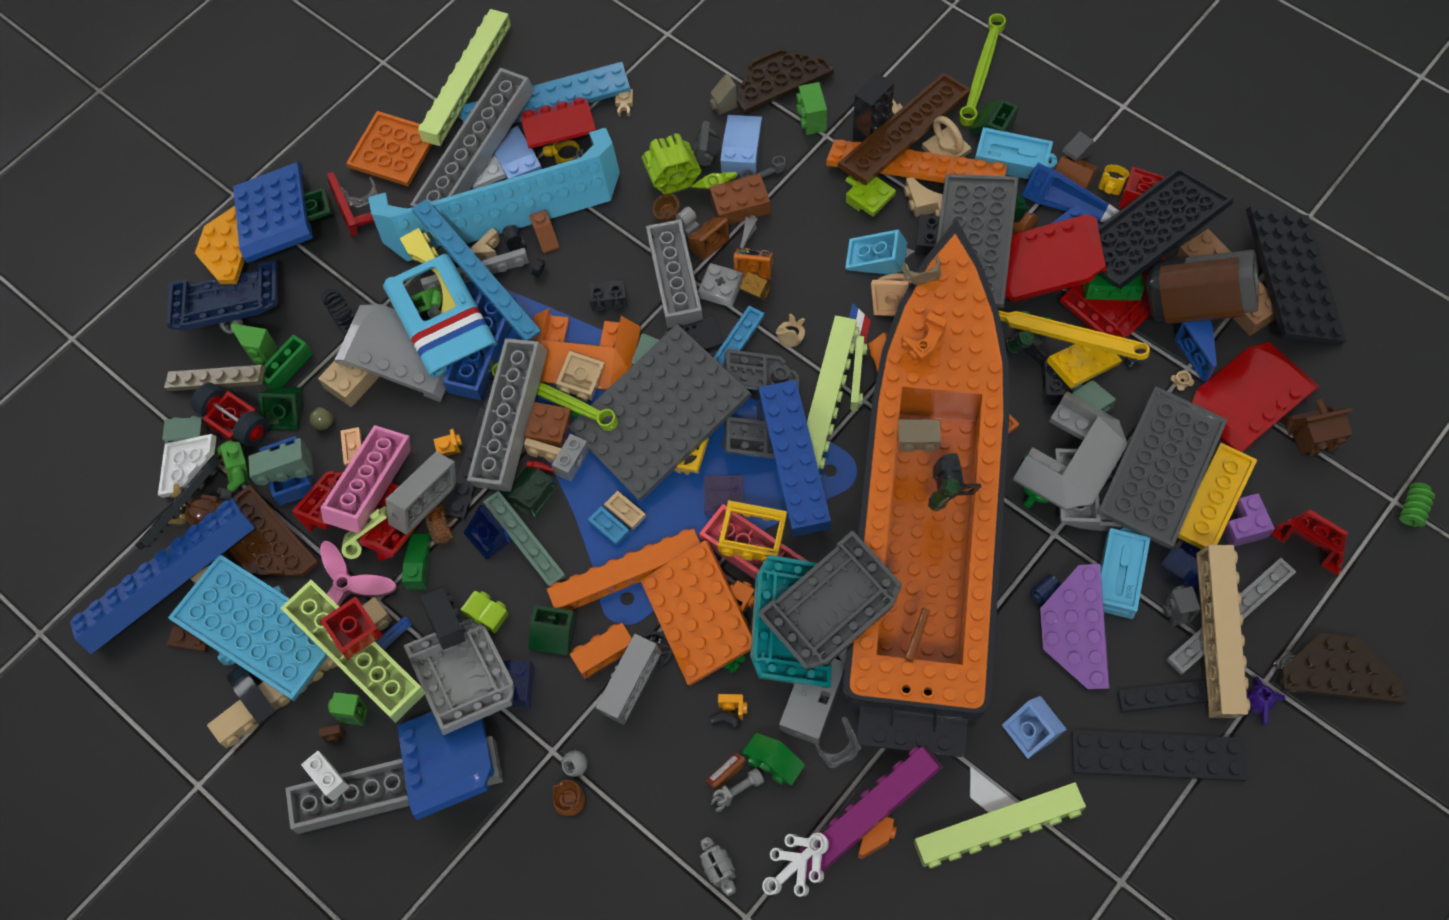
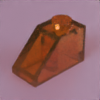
M444 506L435 507L425 517L426 525L434 545L437 543L444 544L453 538L452 530Z

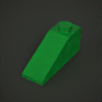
M431 533L411 534L402 573V583L407 590L427 589Z

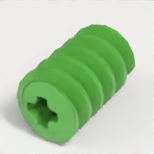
M1413 483L1410 485V490L1407 493V498L1399 518L1403 524L1416 527H1424L1426 525L1425 520L1429 517L1427 513L1431 511L1432 500L1435 499V494L1431 492L1432 488L1425 483Z

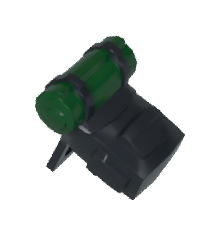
M1030 331L1017 332L1013 338H1008L1005 342L1006 352L1009 355H1014L1024 351L1043 366L1044 361L1049 356L1039 346L1048 336ZM1037 354L1041 355L1044 360L1040 359Z
M957 453L942 456L934 465L933 479L936 480L937 491H934L930 496L928 507L933 511H939L945 508L948 502L956 496L974 495L982 487L981 484L964 483Z

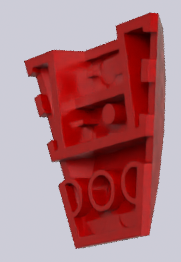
M1312 510L1299 514L1274 527L1275 529L1271 536L1283 543L1294 532L1327 552L1328 554L1320 566L1337 576L1340 575L1348 536L1347 531Z

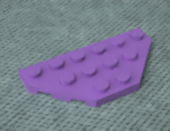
M1078 565L1040 608L1043 650L1087 689L1110 688L1101 565Z

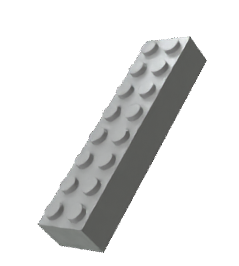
M505 338L467 481L477 488L511 492L525 439V430L548 351L538 341Z

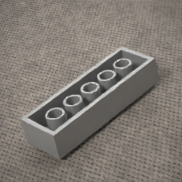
M681 219L646 226L667 328H672L676 324L682 326L702 320V309Z

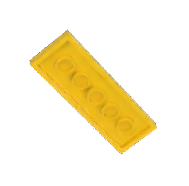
M1220 443L1200 483L1177 538L1200 549L1208 545H1217L1257 459Z

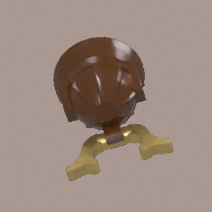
M178 483L173 485V493L170 494L171 498H176L182 492ZM202 494L201 497L195 498L188 505L183 504L180 508L182 512L178 519L171 518L168 524L181 525L188 521L191 526L197 525L208 513H213L226 500H217V497Z

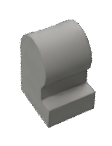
M687 206L676 215V220L681 219L684 234L687 237L700 229L699 224L696 222L697 216L690 207Z

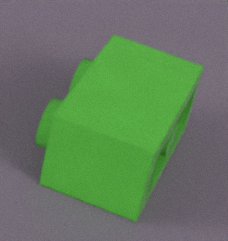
M334 692L333 699H330L328 705L329 713L342 724L365 725L369 706L359 695Z

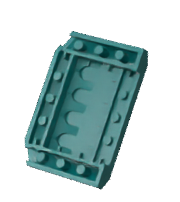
M769 555L757 572L750 657L759 679L822 688L831 687L832 666L826 664L806 670L757 614L769 602L778 599L818 563Z

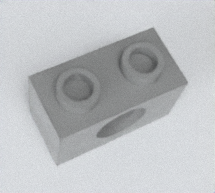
M572 434L569 435L552 463L555 475L572 482L590 451L586 440Z

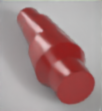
M528 460L527 468H531L534 471L554 473L550 465L537 460Z

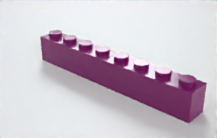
M917 746L908 754L910 757L905 762L901 760L892 768L894 771L889 776L886 774L876 782L877 786L873 790H866L860 796L861 800L857 804H850L844 810L845 814L841 818H834L828 824L830 828L825 832H818L824 834L829 842L828 850L822 854L821 870L823 872L943 768L927 747L922 746L919 748ZM820 840L817 842L818 848L821 846ZM801 847L796 853H802L807 847ZM813 856L807 861L806 877L809 881ZM817 872L814 874L816 879L819 876Z

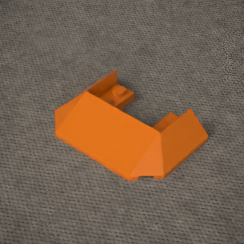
M549 308L534 315L533 322L541 330V333L531 341L540 342L548 350L540 378L541 383L556 385L569 351L605 363L598 381L597 389L607 390L632 367V360L638 346L641 326L621 316L620 322L604 321L600 346L565 342L570 322L569 317L551 316Z

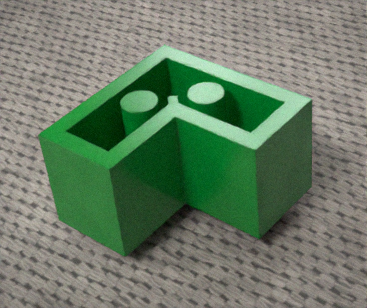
M759 733L754 734L742 752L748 758L747 762L754 768L759 766L765 772L771 773L773 775L772 779L781 785L786 783L792 786L805 766L781 741Z

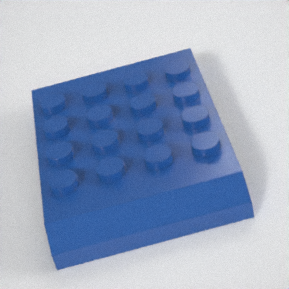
M300 161L233 186L239 248L243 259L247 263L313 238L312 228L307 219L302 183L304 171Z

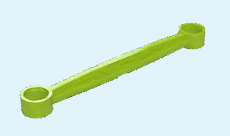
M993 14L989 17V34L977 65L967 105L960 110L959 121L964 126H972L977 118L976 106L986 81L998 35L1005 29L1006 19L1002 14ZM993 22H1000L1001 25H994V24H992V23H993ZM964 114H971V115H973L974 117H973V118H965V117H963V115H964Z
M497 362L492 368V374L494 377L499 362ZM539 382L536 395L596 420L605 431H611L618 425V418L612 410L604 409L600 411L566 393ZM606 416H613L610 423L602 424V420Z

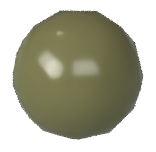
M321 407L315 408L310 414V423L317 430L328 429L334 420L333 414Z

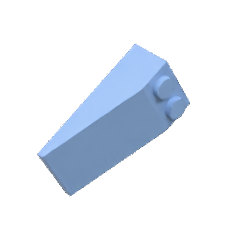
M728 115L721 152V173L737 172V174H741L744 170H752L756 174L762 117Z
M516 126L509 129L494 152L506 180L541 170V165L532 148L528 149L527 141L519 127Z

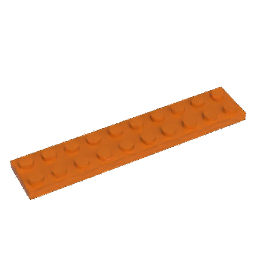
M835 139L827 157L826 166L838 167V162L861 144V142ZM909 149L903 152L880 174L907 178L914 177L915 179L945 183L946 174L1006 176L1008 165H1003L1000 162L989 163L984 160L919 152Z

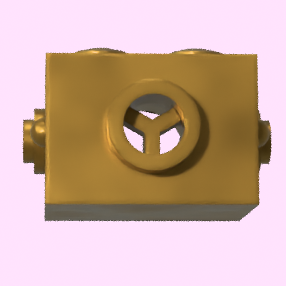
M747 272V275L741 282L740 289L765 302L772 284L761 278L758 274Z

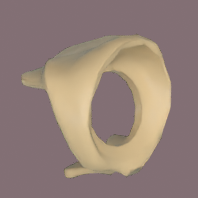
M789 314V322H783L776 330L779 342L787 347L799 345L805 337V329L802 326L805 319L801 318L797 322L795 317ZM789 326L796 327L799 330V334L797 335L796 331L786 328Z

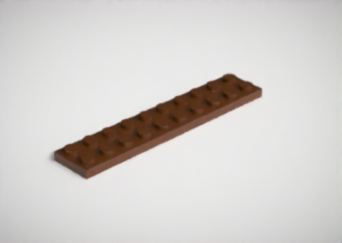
M943 72L838 162V168L864 185H867L930 130L938 116L947 115L969 95L971 88Z

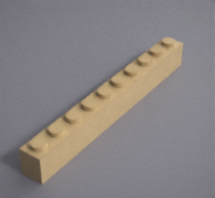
M375 597L363 605L379 630H384L388 627L392 619ZM327 657L302 692L313 681L321 679L326 671L337 665ZM262 682L258 685L275 710L286 706L290 702L288 697L267 683ZM241 700L207 724L215 738L225 748L238 743L243 735L252 732L258 725Z

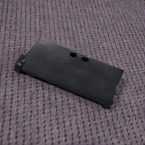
M715 316L681 326L704 350L720 346L725 341Z

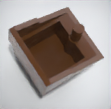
M1320 399L1316 401L1318 410L1285 417L1283 422L1288 435H1293L1300 454L1314 456L1321 453L1322 450H1328V452L1335 451L1340 448L1341 444L1347 442V439L1352 435L1347 414L1353 411L1352 408L1337 409L1336 406L1327 408L1324 400Z

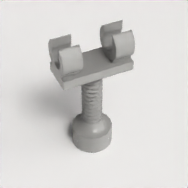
M757 768L752 769L748 772V778L729 790L725 785L722 787V790L715 791L711 805L719 801L717 805L721 806L716 808L715 812H721L725 805L727 807L730 806L732 797L751 785L757 787L762 784L764 779Z

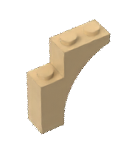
M914 177L906 178V186L903 187L905 197L908 196L909 208L910 211L914 212L915 217L920 216V214L927 215L934 213L935 216H940L943 194L925 188Z

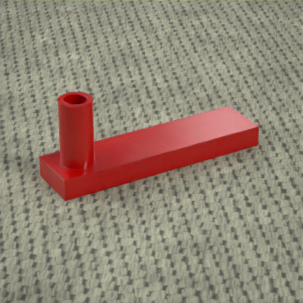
M334 172L327 173L329 187L351 236L358 235L357 227L373 223V216L369 212L353 217Z

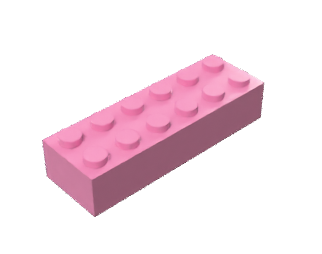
M376 425L373 426L321 506L324 523L358 534L361 532L370 517L369 515L376 508L411 451L408 435Z

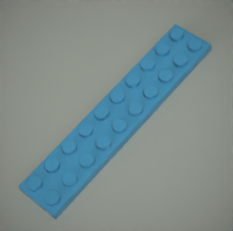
M619 62L534 85V92L513 124L522 122L520 114L528 109H533L534 111L545 105L555 106L561 101L572 102L573 99L578 97L587 98L588 103L617 96L619 93L631 92L623 63ZM478 101L464 105L461 110L463 123Z

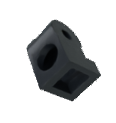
M509 225L502 230L509 252L527 248L524 238L516 225Z

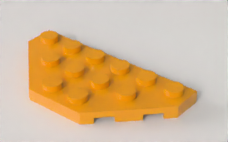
M235 206L204 226L195 250L196 256L220 284H237L245 262L239 248Z

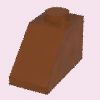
M546 209L530 214L531 225L543 254L560 249Z

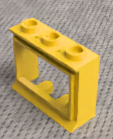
M728 500L718 543V552L728 557L733 555L741 556L744 560H761L762 563L769 555L779 556L787 521V511ZM732 512L743 514L745 517H759L765 521H780L774 549L726 540Z

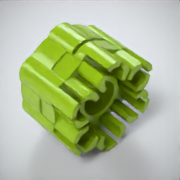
M677 133L674 134L676 144L671 135L666 138V142L665 139L659 138L660 145L658 140L655 139L649 146L650 150L646 151L645 155L641 157L653 186L665 195L691 187L701 173V168L689 142L682 140L680 134Z

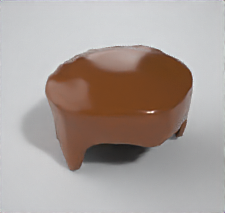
M1025 212L1024 217L1019 222H1014L1013 234L1034 229L1038 222L1037 214Z
M563 780L553 786L555 811L563 816L578 814L585 804V793L582 787L571 780Z

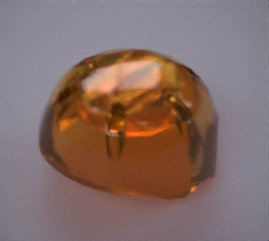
M672 193L660 195L652 207L654 216L663 222L673 221L681 210L678 198Z

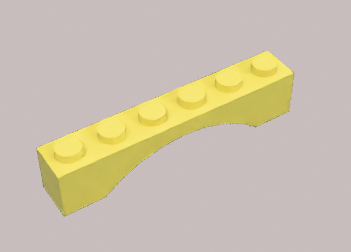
M419 228L400 238L407 253L415 261L423 264L439 256L434 247L430 248L428 243L431 240L427 233H422ZM432 268L431 270L437 275L443 293L441 313L455 308L456 304L436 268Z

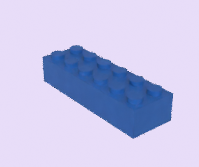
M480 291L475 303L492 332L497 345H490L450 364L444 377L443 385L447 393L482 401L488 381L492 377V368L499 359L505 338L507 339L511 326Z

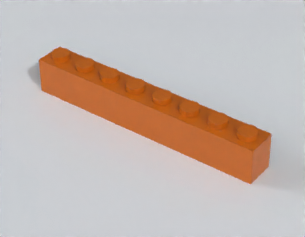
M694 528L691 530L685 529L674 537L663 538L657 544L646 545L640 551L629 552L623 558L618 560L612 559L601 567L590 568L586 573L573 575L569 580L562 583L556 582L550 588H547V592L554 608L574 610L641 582V579L700 544Z

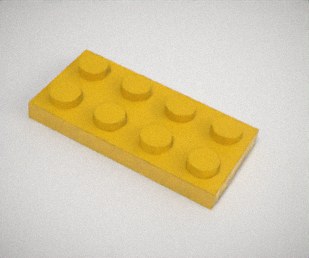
M1074 344L1049 356L1046 362L1072 389L1118 366L1122 359L1114 353Z

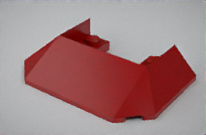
M334 471L325 472L292 510V513L311 533L317 526L325 530L329 528L330 524L323 522L321 506L344 471L334 473ZM390 483L374 511L386 506V498L399 487L398 485ZM387 516L386 519L363 534L359 539L360 545L376 551L378 561L395 556L416 527L406 535L390 526Z

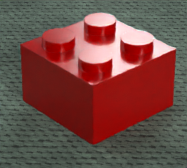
M356 596L320 620L347 660L383 636Z

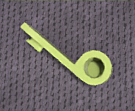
M386 506L380 510H375L369 515L368 521L359 534L349 531L344 536L342 554L346 558L355 559L361 554L362 545H360L359 539L363 534L387 518Z

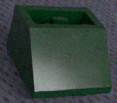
M1003 99L985 104L972 124L970 131L980 136L983 127L1009 132L1016 120L1019 106Z
M534 605L529 626L528 649L568 656L577 620L574 611Z

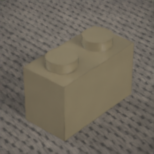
M940 420L898 421V450H903L904 452H913L915 450L934 452L939 450Z

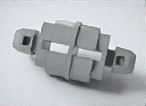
M706 837L701 840V847L704 853L700 855L704 872L711 883L716 887H721L722 891L727 896H730L736 892L735 884L732 881L736 878L732 859L729 858L725 849L719 845L716 846L711 838Z

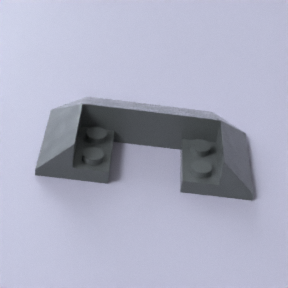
M726 349L723 367L746 389L757 390V420L729 417L725 421V437L720 443L725 453L774 459L759 399L758 387L796 380L799 389V375L785 364L786 361L781 356Z

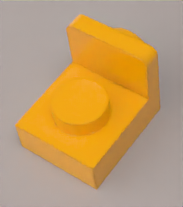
M454 429L450 430V435L433 439L436 452L445 457L461 453L459 445H462L461 437L459 434L456 435Z
M718 694L719 708L728 711L738 708V717L740 720H743V714H747V701H744L743 695Z

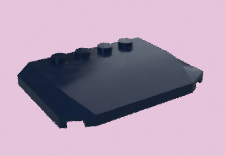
M276 260L258 263V270L241 273L237 284H220L217 279L189 284L187 279L169 283L167 326L169 329L188 331L260 315L278 305V264Z

